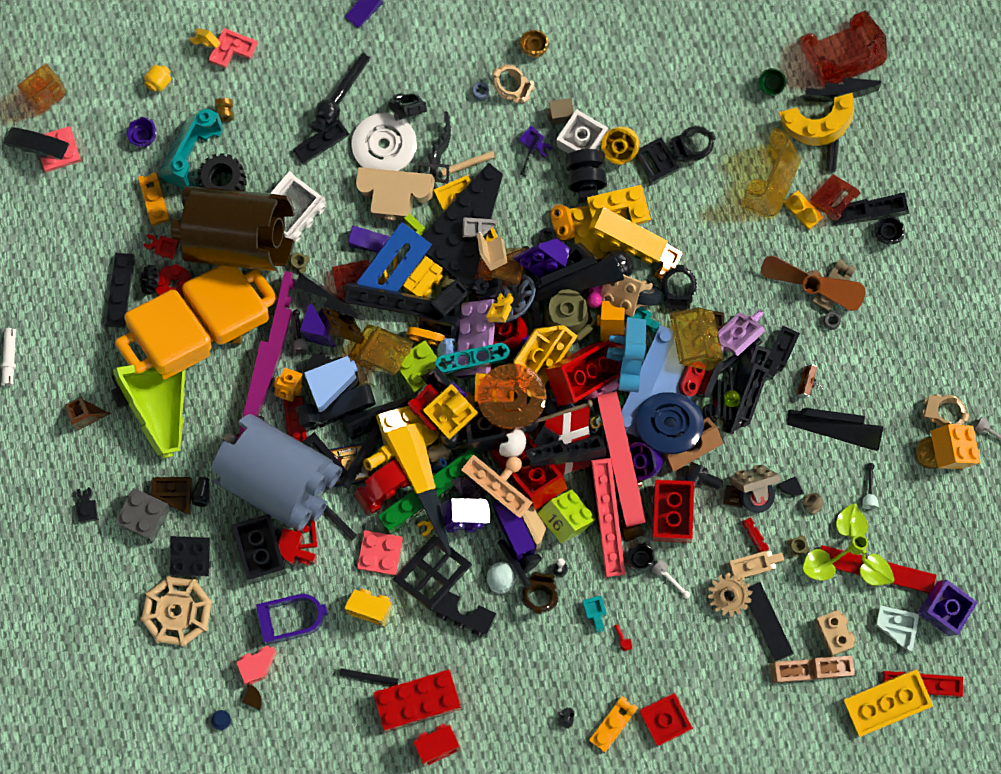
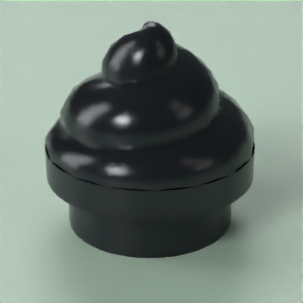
M707 404L701 411L703 420L709 417L714 423L717 421V418L712 417L713 405Z

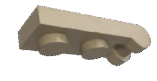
M839 259L828 277L849 280L856 268L853 266L849 267L844 264L845 261ZM839 270L846 273L844 277L837 274ZM819 292L812 301L813 304L826 312H829L835 303Z

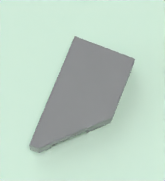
M463 218L462 237L477 238V234L480 232L484 236L498 223V220Z

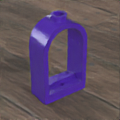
M494 497L495 501L492 502V507L517 561L520 562L525 556L535 554V545L522 517L519 518Z
M297 594L256 604L263 640L266 645L311 635L321 627L324 616L328 615L326 604L320 605L316 598L308 594ZM299 601H310L317 606L318 618L311 627L277 636L274 635L269 612L270 608Z

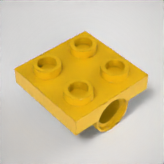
M452 384L423 410L449 440L478 414Z

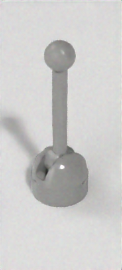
M981 416L975 424L974 430L979 433L989 432L1001 440V435L990 429L989 421Z

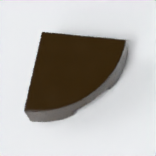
M250 684L242 703L261 711V694L256 687Z

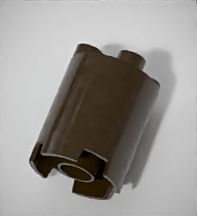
M186 186L182 194V204L184 207L182 217H175L172 220L171 237L173 240H181L182 258L185 262L276 271L277 267L275 266L287 265L292 253L294 240L284 237L285 217H293L295 215L292 201L288 196Z

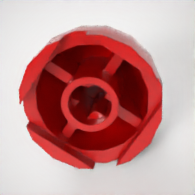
M519 316L510 322L496 323L493 344L504 343L508 346L509 351L516 350L521 340L527 337L528 334L524 320Z

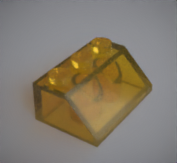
M697 307L670 314L679 364L710 371L724 360L714 311Z

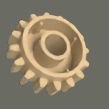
M727 572L726 577L722 574L719 575V581L716 579L712 581L715 586L709 587V590L713 592L708 595V598H713L710 605L717 606L716 612L720 609L723 610V616L729 612L730 616L733 617L735 611L738 615L741 614V608L746 610L748 606L745 603H750L752 600L748 597L752 594V591L747 589L750 584L743 582L744 577L739 579L737 573L731 576L730 572ZM730 590L734 592L735 598H728L726 596V591Z

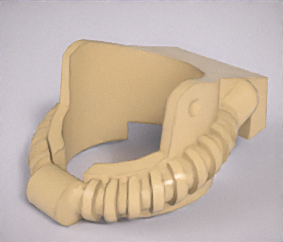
M505 64L498 67V69L495 68L492 73V77H494L493 85L499 97L506 100L512 99L514 103L520 102L523 104L528 102L529 94L535 88L533 86L534 82L528 81L519 68ZM509 71L508 74L518 82L517 91L509 92L503 89L499 81L501 73Z
M935 394L925 398L924 404L926 406L922 411L924 420L928 421L929 419L930 422L937 423V426L940 427L948 424L964 425V423H968L969 414L966 413L967 409H965L964 403L956 396ZM944 403L954 404L962 414L961 419L955 424L944 420L939 415L938 407Z

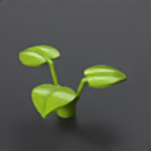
M856 503L846 507L836 520L838 533L842 536H849V539H851L848 548L832 560H830V556L826 551L815 549L806 556L802 567L804 574L816 581H826L831 579L836 573V568L832 563L848 552L855 555L862 553V562L865 564L860 567V575L867 584L881 586L894 582L893 572L883 557L878 554H870L866 560L867 550L865 549L868 546V540L864 535L868 531V523Z

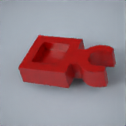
M147 234V238L153 241L151 244L144 243L145 249H155V255L171 260L174 259L179 246L178 240L162 235L157 240L154 235Z

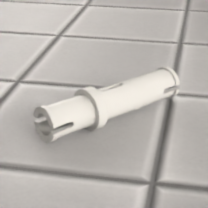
M11 328L4 329L3 363L0 365L2 369L1 385L3 386L5 384L6 386L14 385L17 330L12 329L11 331Z

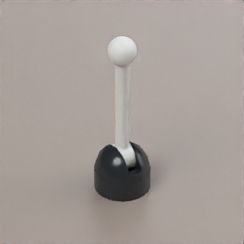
M559 558L552 567V572L556 577H564L568 572L567 564L562 558Z

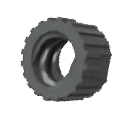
M835 312L827 313L823 319L825 327L828 330L837 329L841 322L840 315ZM828 318H834L836 324H829Z

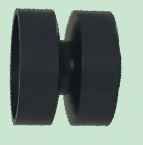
M581 149L566 155V170L570 172L567 175L568 189L577 193L590 189H598L599 191L607 186L606 171L603 170L606 167L603 151Z

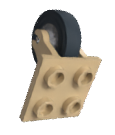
M624 274V280L603 285L600 294L602 301H610V304L614 307L625 308V314L632 317L637 308L657 305L662 296L661 290L652 283L639 281Z

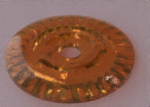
M505 364L492 369L482 379L478 388V404L482 414L492 424L501 428L518 429L528 426L541 415L545 407L546 390L543 381L532 369L520 364ZM494 388H498L496 391V404L492 398ZM527 389H530V391H531V400H530L529 404L527 405V404H526L527 398H528ZM509 391H515L518 394V398L515 401L507 400L506 394Z

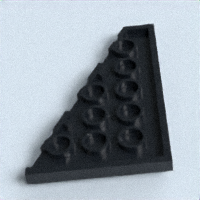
M490 163L480 171L422 235L424 239L432 244L425 255L442 267L453 278L458 279L470 292L478 272L481 255L477 238L462 237V219H492L503 173ZM488 232L483 236L485 240L488 235Z

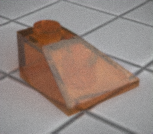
M526 248L505 249L508 263L490 271L484 260L481 259L476 278H482L485 281L499 278L502 280L501 285H519L523 266L513 259V255L525 251Z

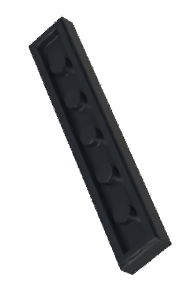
M347 283L344 303L414 316L439 315L430 306V303L434 300L433 298ZM460 303L446 316H458Z

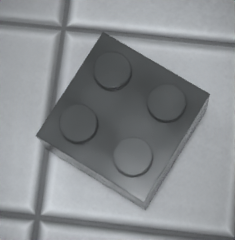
M132 488L115 523L131 533L154 542L171 507L159 499Z

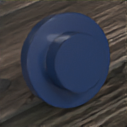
M218 710L212 715L211 724L217 730H225L231 724V716L224 710Z

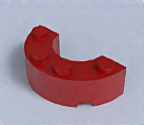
M395 459L365 480L367 485L363 489L361 486L358 487L354 497L366 515L369 513L374 514L381 509V505L386 499H390L396 494V490L401 487L406 488L411 483L398 460Z

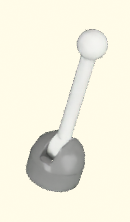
M661 558L651 570L656 575H665L682 593L683 598L688 599L690 593L685 591L667 573L668 566Z

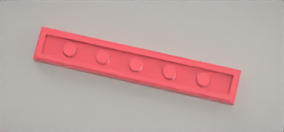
M611 458L591 460L605 576L625 575Z

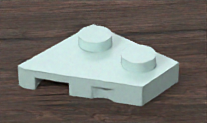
M880 605L876 627L908 652H912L919 614Z

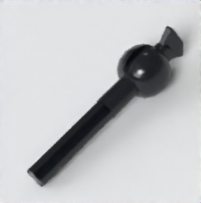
M362 53L330 99H323L317 103L314 109L316 120L308 124L309 128L315 132L324 133L325 124L330 125L338 120L340 116L339 104L371 59L366 53Z

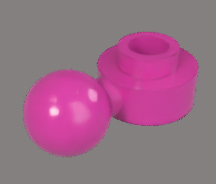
M603 285L590 288L587 303L591 308H598L602 304L600 294Z

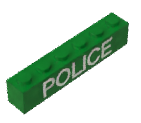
M471 449L433 476L438 500H441L470 479L461 469L473 455L483 462L477 453L474 454ZM413 490L378 515L389 534L392 535L425 510Z

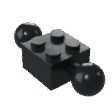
M502 402L474 407L478 414L466 424V428H462L450 440L440 430L438 439L440 444L448 449H454L462 443V440L468 439L469 447L476 454L499 449L501 443L508 442L506 435L510 433V430L517 428L522 430L523 433L533 432L538 426L539 419L537 414L528 408L519 410L514 418L508 419L506 408Z

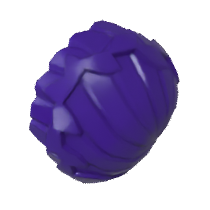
M139 117L130 122L129 128H127V139L129 142L138 147L151 145L157 133L154 122L146 117Z

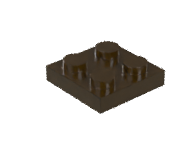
M320 309L318 315L329 334L359 344L363 342L364 336L353 317L339 314L333 309Z

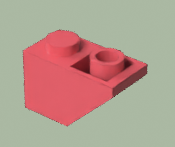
M265 646L258 650L259 653L243 655L236 662L246 686L266 678L277 654L274 647Z

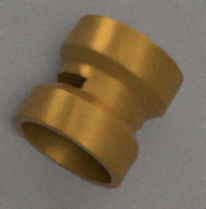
M230 98L216 99V113L219 114L221 122L232 121L234 119L232 111L233 100Z

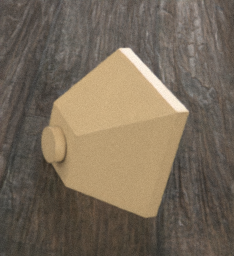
M530 506L522 515L523 522L535 545L536 551L540 550L548 527L537 514L542 509V506L536 510Z

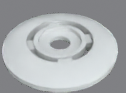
M378 113L367 117L357 126L352 136L353 155L363 168L401 171L412 161L416 152L417 143L413 128L405 119L396 121L394 114ZM385 127H389V128L395 130V131L398 132L400 135L397 136L394 131H392V130H390V129H387V128H385ZM381 139H387L390 145L387 148H381L378 143ZM369 151H372V153H373L375 156L380 157V158H383L384 160H382V159H377V158L373 157V156L369 153Z

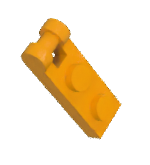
M153 172L146 177L144 175L139 176L138 179L151 225L154 226L170 221L157 172ZM154 183V187L147 188V184Z
M623 696L618 700L589 740L604 753L638 709L634 704H629ZM621 707L627 711L625 716L618 712Z

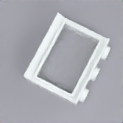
M290 171L270 193L286 195L291 199L295 215L293 217H285L284 237L293 239L295 243L302 237L303 230L311 227L315 216L322 214L326 208L325 198L295 177Z

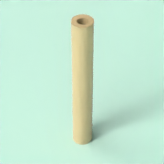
M490 151L449 166V174L495 158L494 152ZM446 168L441 169L442 176H446Z

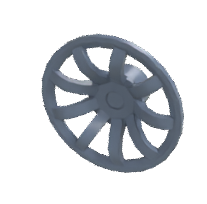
M522 274L510 276L503 280L501 284L505 294L511 293L513 297V302L510 304L512 309L506 322L515 320L527 312L536 291L535 284L530 277ZM525 280L518 290V281ZM511 281H513V283H512L513 294L510 292V290H509L508 287L506 286V284L509 283V282H511ZM530 284L531 290L523 293L525 287ZM526 296H530L528 302L524 299Z

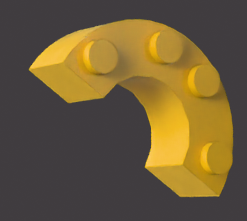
M853 93L834 97L832 111L822 119L812 120L805 118L797 107L781 111L779 115L782 126L790 137L795 138L802 144L811 146L829 144L839 139L852 123L854 117Z

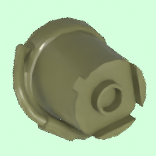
M570 289L561 290L551 298L550 303L544 310L542 317L543 328L558 325L566 326L577 335L573 342L574 344L584 339L593 330V327L597 324V315H600L598 308H592L595 312V317L592 321L587 300L585 301L577 291Z

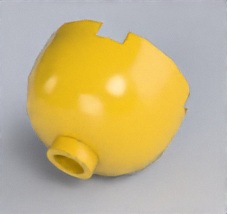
M624 126L609 130L605 133L601 142V148L605 153L606 159L618 165L628 163L634 159L640 146L636 133L629 127Z

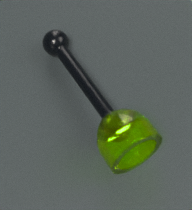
M728 366L726 371L729 375L730 390L726 392L724 401L725 405L735 407L740 404V396L733 390L732 372L734 368Z

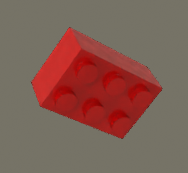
M655 479L652 526L653 542H692L695 481Z

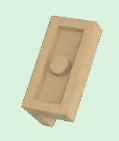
M481 232L477 234L480 255L490 271L508 263L505 244L501 236L486 242Z

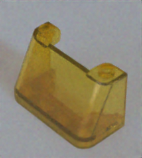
M773 127L765 150L771 154V163L774 164L767 182L761 179L752 180L746 189L741 208L770 219L778 216L801 163V155L787 133L776 127Z

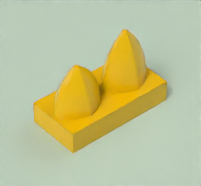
M798 190L783 203L808 230L812 229L823 219V216Z

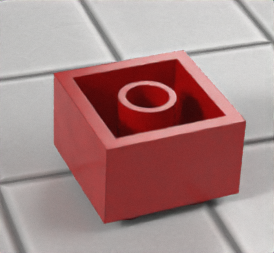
M445 723L434 728L435 732L430 734L424 732L416 736L417 740L413 741L425 767L461 750L450 724L447 726Z

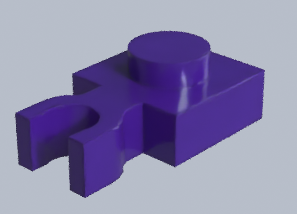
M530 125L518 141L530 150L534 134H539V144L537 147L536 139V149L545 158L547 155L543 152V148H547L549 151L553 148L549 144H544L542 140L545 137Z

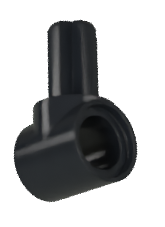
M694 462L690 463L684 477L686 481H695V485L701 486L705 484L717 490L723 484L721 478L709 474L706 467Z

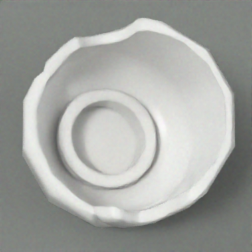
M516 428L513 433L506 435L508 442L500 444V455L508 458L518 457L525 449L526 437L522 430Z

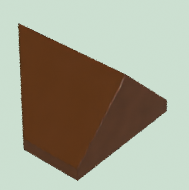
M82 396L64 405L70 422L77 431L111 414L83 400Z

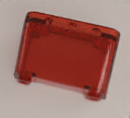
M866 10L853 15L850 20V28L819 41L813 33L799 37L800 46L822 87H824L825 83L838 84L843 82L844 77L853 78L883 65L887 60L886 35Z

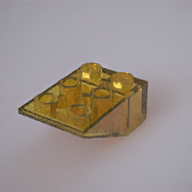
M367 324L362 331L364 336L363 342L361 344L355 343L348 357L365 369L395 375L400 370L405 357L410 353L414 342L381 327Z

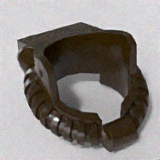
M531 572L530 582L532 585L522 590L521 600L527 609L533 610V614L541 615L542 612L550 611L557 605L559 597L557 591H555L557 588L554 584L555 575ZM536 590H542L550 595L551 601L542 607L534 606L528 596Z

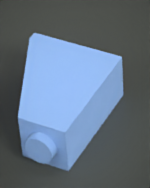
M348 356L305 372L319 412L324 411L356 379L355 372L358 371L354 360L350 361Z

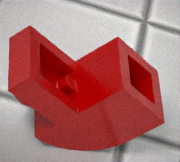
M283 528L279 539V547L284 560L292 566L295 565L296 559L299 560L298 563L303 565L315 564L317 560L315 553L299 549L304 538L302 533Z

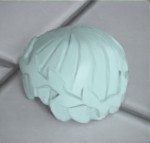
M501 561L495 562L490 566L486 581L493 592L504 594L514 588L518 576L510 563Z

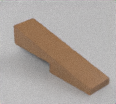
M852 656L780 661L770 664L772 684L855 675Z

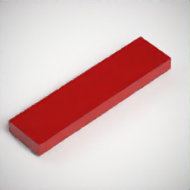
M883 671V682L907 672ZM919 673L928 695L963 697L964 677Z

